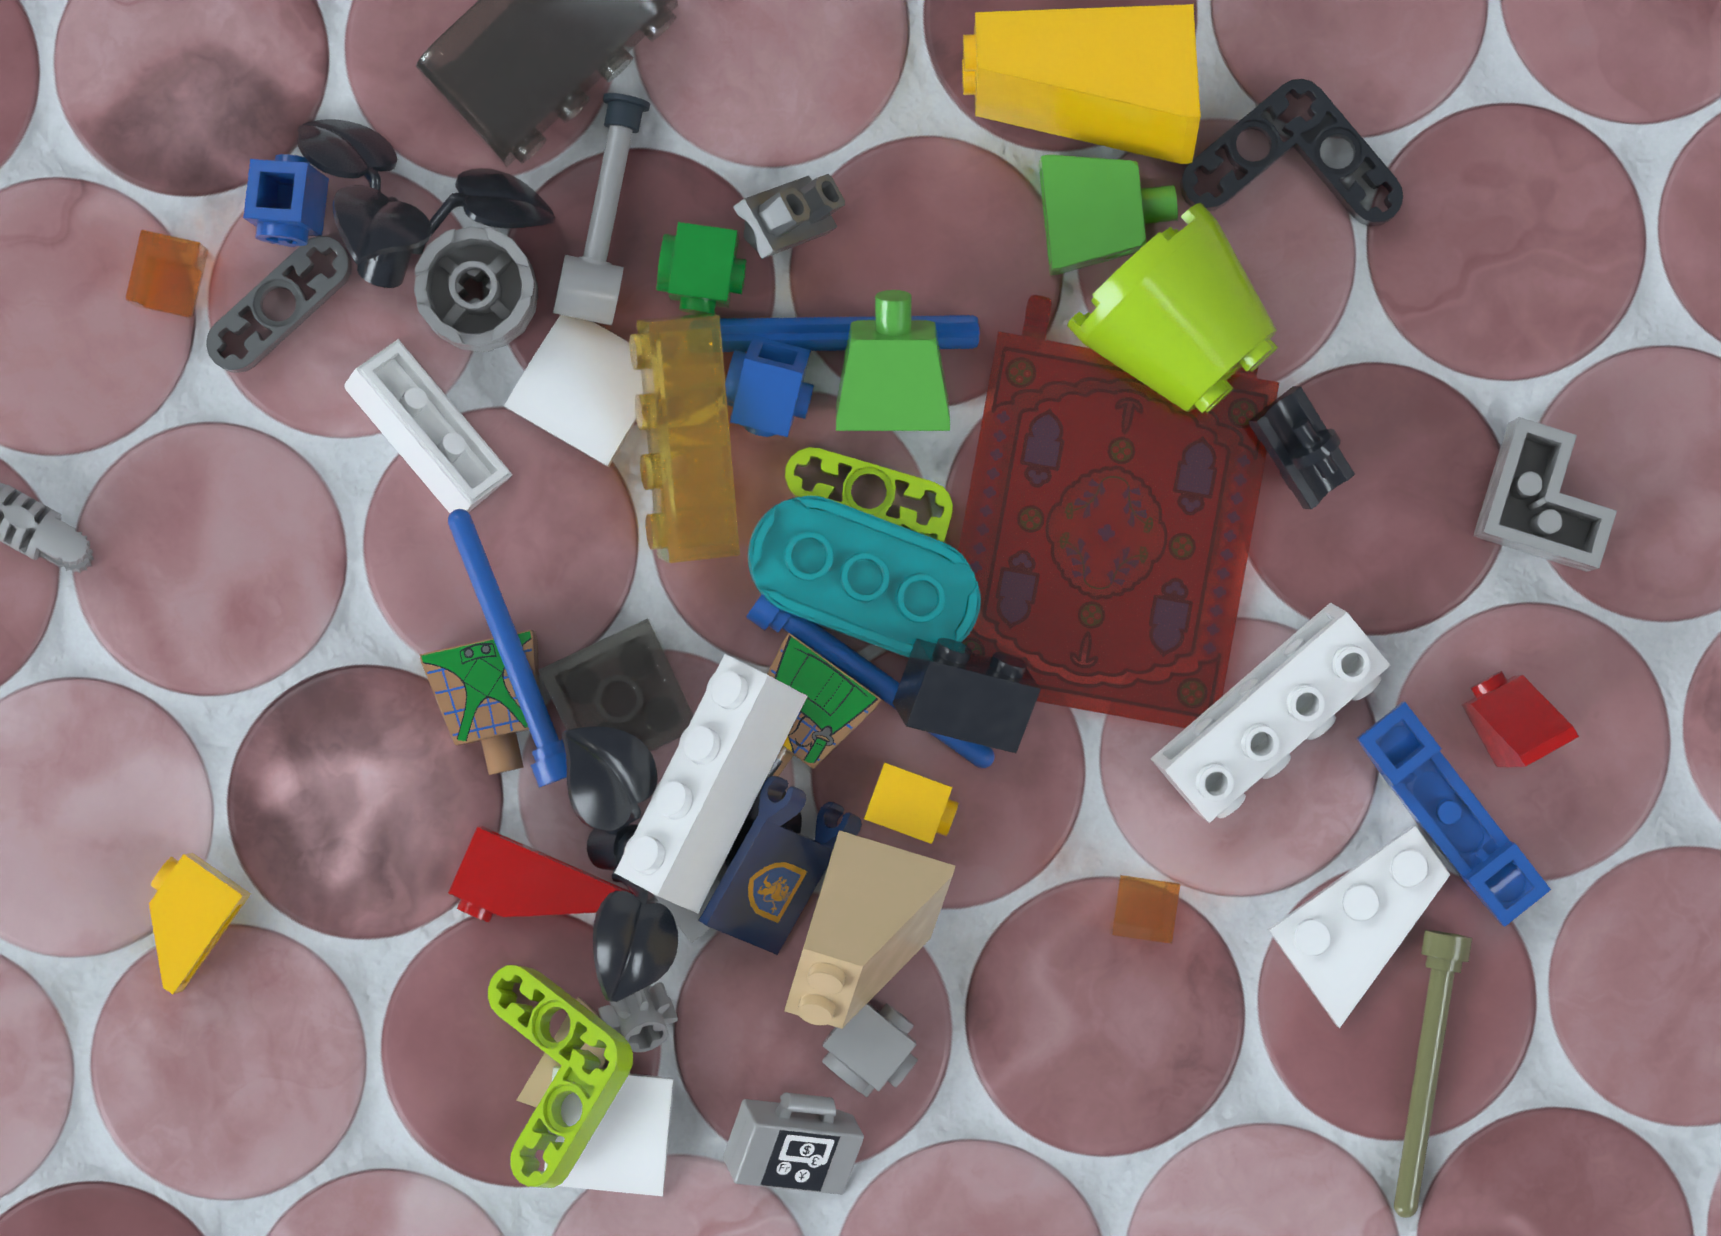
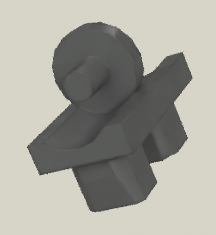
M829 174L814 180L808 175L744 198L733 207L737 215L745 220V240L764 259L825 236L836 229L837 225L831 215L845 206V200Z

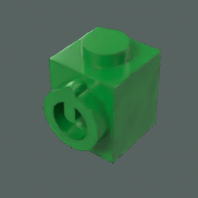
M678 222L676 235L664 234L656 291L668 292L670 300L680 301L679 310L683 312L715 315L716 306L729 308L731 293L742 295L747 259L736 258L739 242L738 231Z

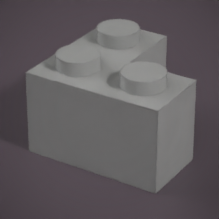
M1518 417L1507 425L1473 536L1588 572L1600 568L1617 511L1559 493L1577 435Z

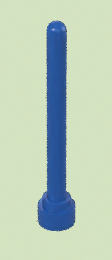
M455 509L448 516V525L537 749L532 751L536 763L530 766L540 788L567 778V760L563 739L559 740L472 517L464 509Z
M761 594L747 614V619L764 631L768 626L777 633L782 628L896 709L893 705V700L900 684L898 681L816 623L780 610ZM930 733L978 768H987L994 762L995 755L990 747Z

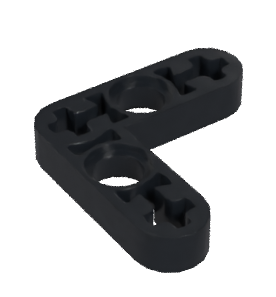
M1305 79L1290 80L1280 86L1194 158L1193 162L1189 163L1185 168L1180 181L1181 194L1187 204L1192 207L1197 203H1202L1208 211H1215L1229 202L1294 147L1351 216L1361 224L1368 226L1383 225L1396 215L1403 202V190L1398 179L1322 89L1312 81ZM1291 93L1294 98L1300 99L1307 95L1312 101L1307 110L1312 119L1305 121L1301 116L1294 117L1281 130L1291 138L1286 142H1282L1276 127L1267 119L1261 117V115L1265 111H1269L1274 122L1289 106L1285 96ZM1255 129L1265 134L1270 145L1268 155L1260 161L1252 162L1245 160L1240 156L1236 146L1240 133ZM1330 137L1344 138L1353 149L1352 162L1345 168H1331L1323 162L1320 156L1322 142ZM1220 149H1224L1231 165L1244 173L1245 176L1237 180L1234 171L1231 170L1217 185L1221 195L1215 198L1211 193L1206 192L1199 196L1193 189L1198 182L1194 172L1201 169L1206 175L1213 173L1225 161L1215 153ZM1363 161L1372 169L1361 176L1368 186L1372 189H1377L1383 185L1389 192L1384 199V204L1388 208L1385 212H1382L1378 207H1373L1369 211L1363 208L1361 202L1365 198L1366 193L1356 180L1348 190L1340 182L1353 175Z

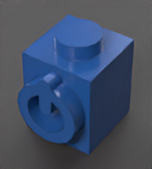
M279 154L275 156V161L250 159L243 218L256 226V239L271 244L295 247L307 245L309 236H322L329 178L314 168L302 156Z
M753 335L747 353L735 350L722 395V404L733 407L730 422L742 425L748 432L758 436L771 437L777 434L788 437L794 417L806 419L814 384L804 382L811 350Z

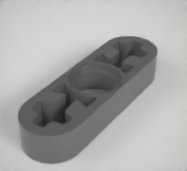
M326 236L310 238L307 245L298 247L212 326L207 335L206 347L213 362L226 371L233 373L246 372L255 367L348 281L352 263L346 249L335 239ZM316 251L325 256L333 251L336 252L337 257L333 260L332 265L337 272L329 279L320 273L306 285L316 291V294L309 300H307L305 293L295 282L286 278L294 269L301 279L309 274L314 268V263L310 257ZM276 288L290 290L296 300L293 314L284 321H272L266 317L263 311L265 296ZM251 309L255 319L265 328L272 331V334L263 340L262 335L255 331L244 342L245 348L249 351L245 357L240 359L236 355L231 354L224 358L221 353L226 349L227 345L222 337L228 331L239 336L252 326L251 323L242 318Z

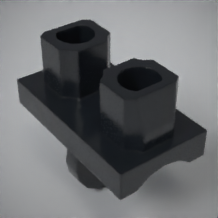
M1292 386L1249 420V425L1264 445L1279 469L1286 485L1292 490L1303 509L1312 510L1331 490L1355 475L1338 447L1341 440L1336 431L1326 428L1302 387Z

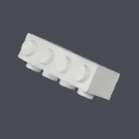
M1329 603L1156 753L1151 760L1191 808L1208 823L1216 817L1224 818L1241 806L1246 798L1244 792L1259 779H1269L1284 769L1291 759L1289 753L1305 739L1313 740L1324 734L1334 724L1336 720L1334 714L1351 699L1357 701L1369 695L1379 685L1381 681L1379 675L1391 665L1348 612Z
M724 654L716 672L707 684L706 692L689 726L680 737L679 746L661 781L657 784L651 801L634 835L627 842L624 855L614 873L656 896L698 914L807 696L775 678Z

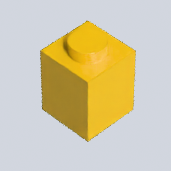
M884 763L864 819L932 844L936 833L947 837L959 803L949 799L952 787Z

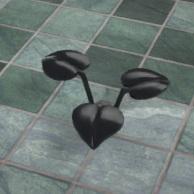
M337 119L311 121L298 127L297 144L299 150L314 167L324 173L340 178L354 179L364 176L369 183V187L353 185L338 190L333 200V214L342 240L355 263L358 264L357 271L365 281L383 288L400 286L403 283L412 254H423L425 245L450 212L457 207L463 206L465 214L473 221L496 228L543 226L554 223L556 219L548 204L520 179L499 170L479 168L470 169L458 175L455 187L459 193H452L429 220L417 207L400 202L396 197H387L381 192V177L378 172L395 169L398 159L392 145L379 133L361 124Z
M604 726L578 727L562 732V739L567 760V789L572 808L582 823L593 828L587 840L588 857L595 867L613 871L612 880L623 883L634 893V895L626 891L610 893L601 903L593 926V954L597 978L605 999L611 1002H618L658 981L673 964L678 949V929L671 911L663 904L647 903V890L614 873L624 855L627 842L634 835L638 827L636 824H631L641 817V809L638 803L648 799L656 789L658 781L657 768L648 747L634 735ZM761 790L725 859L727 868L730 866L758 816ZM786 791L783 792L782 799L785 797ZM799 812L782 826L801 834V813Z

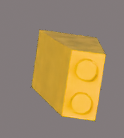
M1194 4L975 12L974 34L963 35V95L975 96V116L1178 164L1192 163L1201 118Z

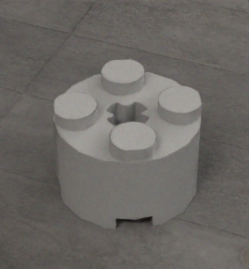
M470 226L459 230H448L427 245L416 264L414 293L419 313L441 339L459 349L490 352L507 346L526 330L536 312L539 289L533 267L514 240L494 228ZM485 277L490 279V282L485 286L489 291L485 299L481 301L478 298H474L470 302L463 300L469 294L463 287L467 280L472 278L479 283Z

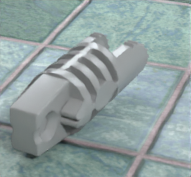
M0 483V541L33 560L42 557L60 568L65 567L66 571L71 570L72 573L76 571L81 573L82 570L87 571V567L92 566L91 561L94 560L92 556L93 550L90 549V542L87 541V536H83L82 532H76V528L61 521L62 514L17 489Z

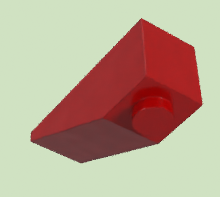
M1500 671L1472 686L1471 690L1475 698L1462 705L1496 767H1526L1579 737L1574 726L1524 675H1517L1506 679L1504 673Z
M484 826L476 828L448 892L461 899L457 906L458 910L489 923L493 914L501 917L597 913L603 900L614 891H626L634 895L633 892Z

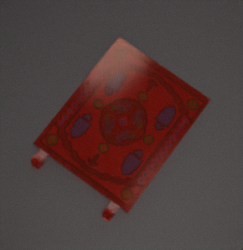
M1031 295L1026 306L1022 335L1000 331L997 334L958 551L971 566L970 568L975 574L976 581H978L981 605L973 629L961 643L968 646L972 653L992 657L994 652H1003L1023 660L1027 664L1026 668L1041 688L1037 702L1186 728L1223 696L1267 454L1264 445L1258 440L1250 427L1249 420L1277 399L1280 382L1256 378L1258 368L1253 372H1246L1241 367L1227 380L1234 389L1211 411L1201 413L1195 407L1187 413L1092 349L1045 340L1052 301L1045 296Z

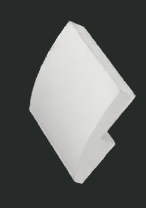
M560 315L525 369L504 407L609 467L637 418H640L670 366L593 321Z
M560 1066L553 1067L552 1081L556 1076L558 1070L560 1069ZM629 1073L569 1176L558 1186L663 1196L674 1078ZM574 1092L564 1099L561 1106L563 1121L568 1126L576 1124L582 1114L581 1100ZM558 1136L555 1142H564L565 1138ZM545 1162L544 1171L546 1170V1168H547V1166H548V1164H547L546 1162Z

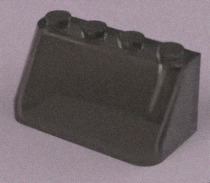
M478 0L423 53L416 64V68L432 90L506 167L515 159L522 164L535 155L545 144L547 139L542 133L558 118L566 123L587 105L590 98L586 92L602 77L607 82H610L627 68L633 60V56L629 51L645 36L652 42L673 24L677 17L672 11L678 6L677 0Z

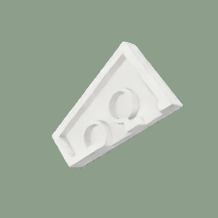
M1411 826L1267 930L1335 1025L1340 1028L1446 882L1450 873L1417 827Z

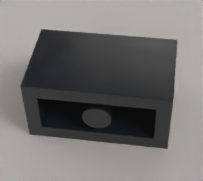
M916 638L894 697L893 705L906 727L1017 753L1041 688L1026 668L1027 664L1018 657L1003 652H994L992 657L972 653V650L965 644L948 638H939L937 644Z

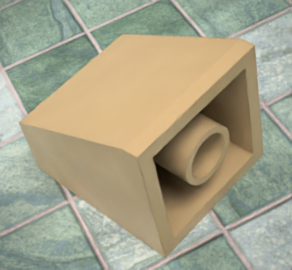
M839 830L784 1011L798 1015L804 1021L814 1025L828 1024L843 1029L931 939L953 877L955 865Z

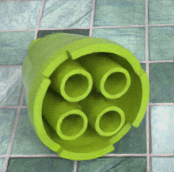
M1197 203L1181 216L1188 224L1180 231L1169 227L1163 233H1157L1092 294L1094 297L1091 302L1096 309L1091 314L1088 312L1085 315L1079 311L1070 319L1067 327L1084 345L1187 413L1195 407L1201 413L1205 411L1208 413L1234 389L1227 382L1233 374L1241 367L1246 372H1253L1278 347L1271 340L1277 329L1220 224L1202 203Z

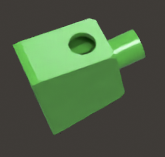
M1041 155L1038 166L1050 276L1135 254L1146 244L1145 224L1178 221L1175 186L1141 188L1137 161L1062 155Z
M901 290L878 292L875 295V320H856L851 322L836 401V431H950L949 399L935 322L930 320H911L912 295Z

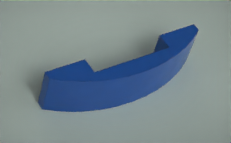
M1401 702L1356 738L1377 770L1422 830L1502 926H1507L1551 890L1519 847L1507 838L1440 752L1442 748L1406 702Z

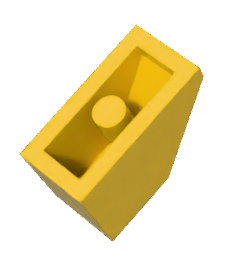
M194 853L183 854L179 861L171 856L160 868L150 885L157 890L149 902V909L162 985L172 995L183 992L251 895L250 892Z

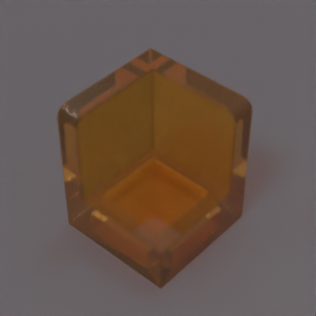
M141 229L127 288L126 300L137 307L186 318L192 317L195 312L209 250L200 242Z
M1119 875L1113 921H1110L1109 933L1114 936L1172 944L1180 883Z

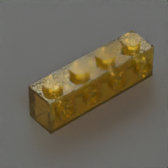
M703 313L637 320L638 334L630 335L629 347L633 369L641 370L643 394H636L635 415L639 430H646L648 454H642L640 457V472L644 489L652 490L654 513L647 514L645 519L648 546L651 550L657 549L658 558L668 563L739 556L740 548L720 316Z

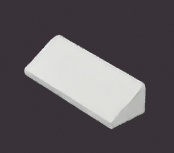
M399 339L357 367L346 381V391L449 513L455 509H464L470 512L513 475Z

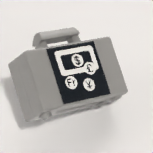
M785 1092L780 1096V1103L750 1099L742 1101L723 1155L726 1166L736 1184L840 1195L844 1193L864 1139V1135L852 1114L837 1110L833 1098Z

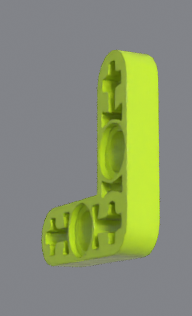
M808 447L801 449L789 459L786 465L785 479L788 489L795 497L819 496L829 499L835 489L834 486L823 483H816L813 492L802 489L803 480L795 475V470L797 466L807 467L811 458L822 461L821 471L838 477L839 465L850 467L852 469L843 482V501L838 503L941 542L945 541L952 517L953 503L950 494L943 486L930 480L820 448ZM874 475L885 484L887 490L886 497L878 507L872 509L862 508L853 500L851 494L852 486L859 477ZM895 482L909 485L903 494V497L921 500L925 492L935 494V505L943 508L941 518L931 517L927 525H921L916 522L917 512L902 506L899 509V519L887 516L886 513L890 510L895 500Z
M507 965L493 975L488 986V1000L491 1008L500 1018L561 1065L514 1144L511 1152L510 1166L513 1175L519 1183L527 1187L554 1188L562 1184L569 1176L627 1079L633 1065V1052L624 1036L541 972L529 967ZM515 983H521L519 990L528 999L539 1002L535 1008L530 1005L516 1003L517 995L512 991ZM564 1009L571 1021L570 1030L564 1040L556 1042L549 1030L550 1021L556 1011ZM585 1043L592 1047L605 1048L604 1057L609 1061L607 1068L600 1069L601 1061L589 1050H582L580 1048ZM574 1092L581 1100L582 1114L576 1124L568 1126L563 1121L561 1106L564 1099ZM558 1136L565 1138L564 1142H555ZM537 1150H545L542 1157L548 1164L545 1171H538L540 1162L535 1158Z

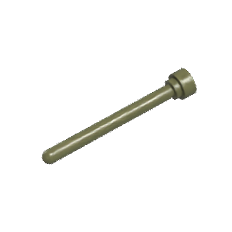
M1425 930L1421 954L1427 956L1425 967L1431 968L1394 1200V1210L1403 1218L1412 1217L1418 1209L1455 972L1461 973L1463 962H1469L1473 939L1464 935L1434 930Z

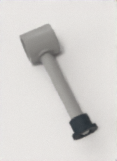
M605 93L603 95V102L608 104L604 126L609 128L584 254L583 257L565 255L553 310L555 314L612 325L624 267L612 265L606 261L632 133L639 132L642 113L650 109L648 101L619 93Z

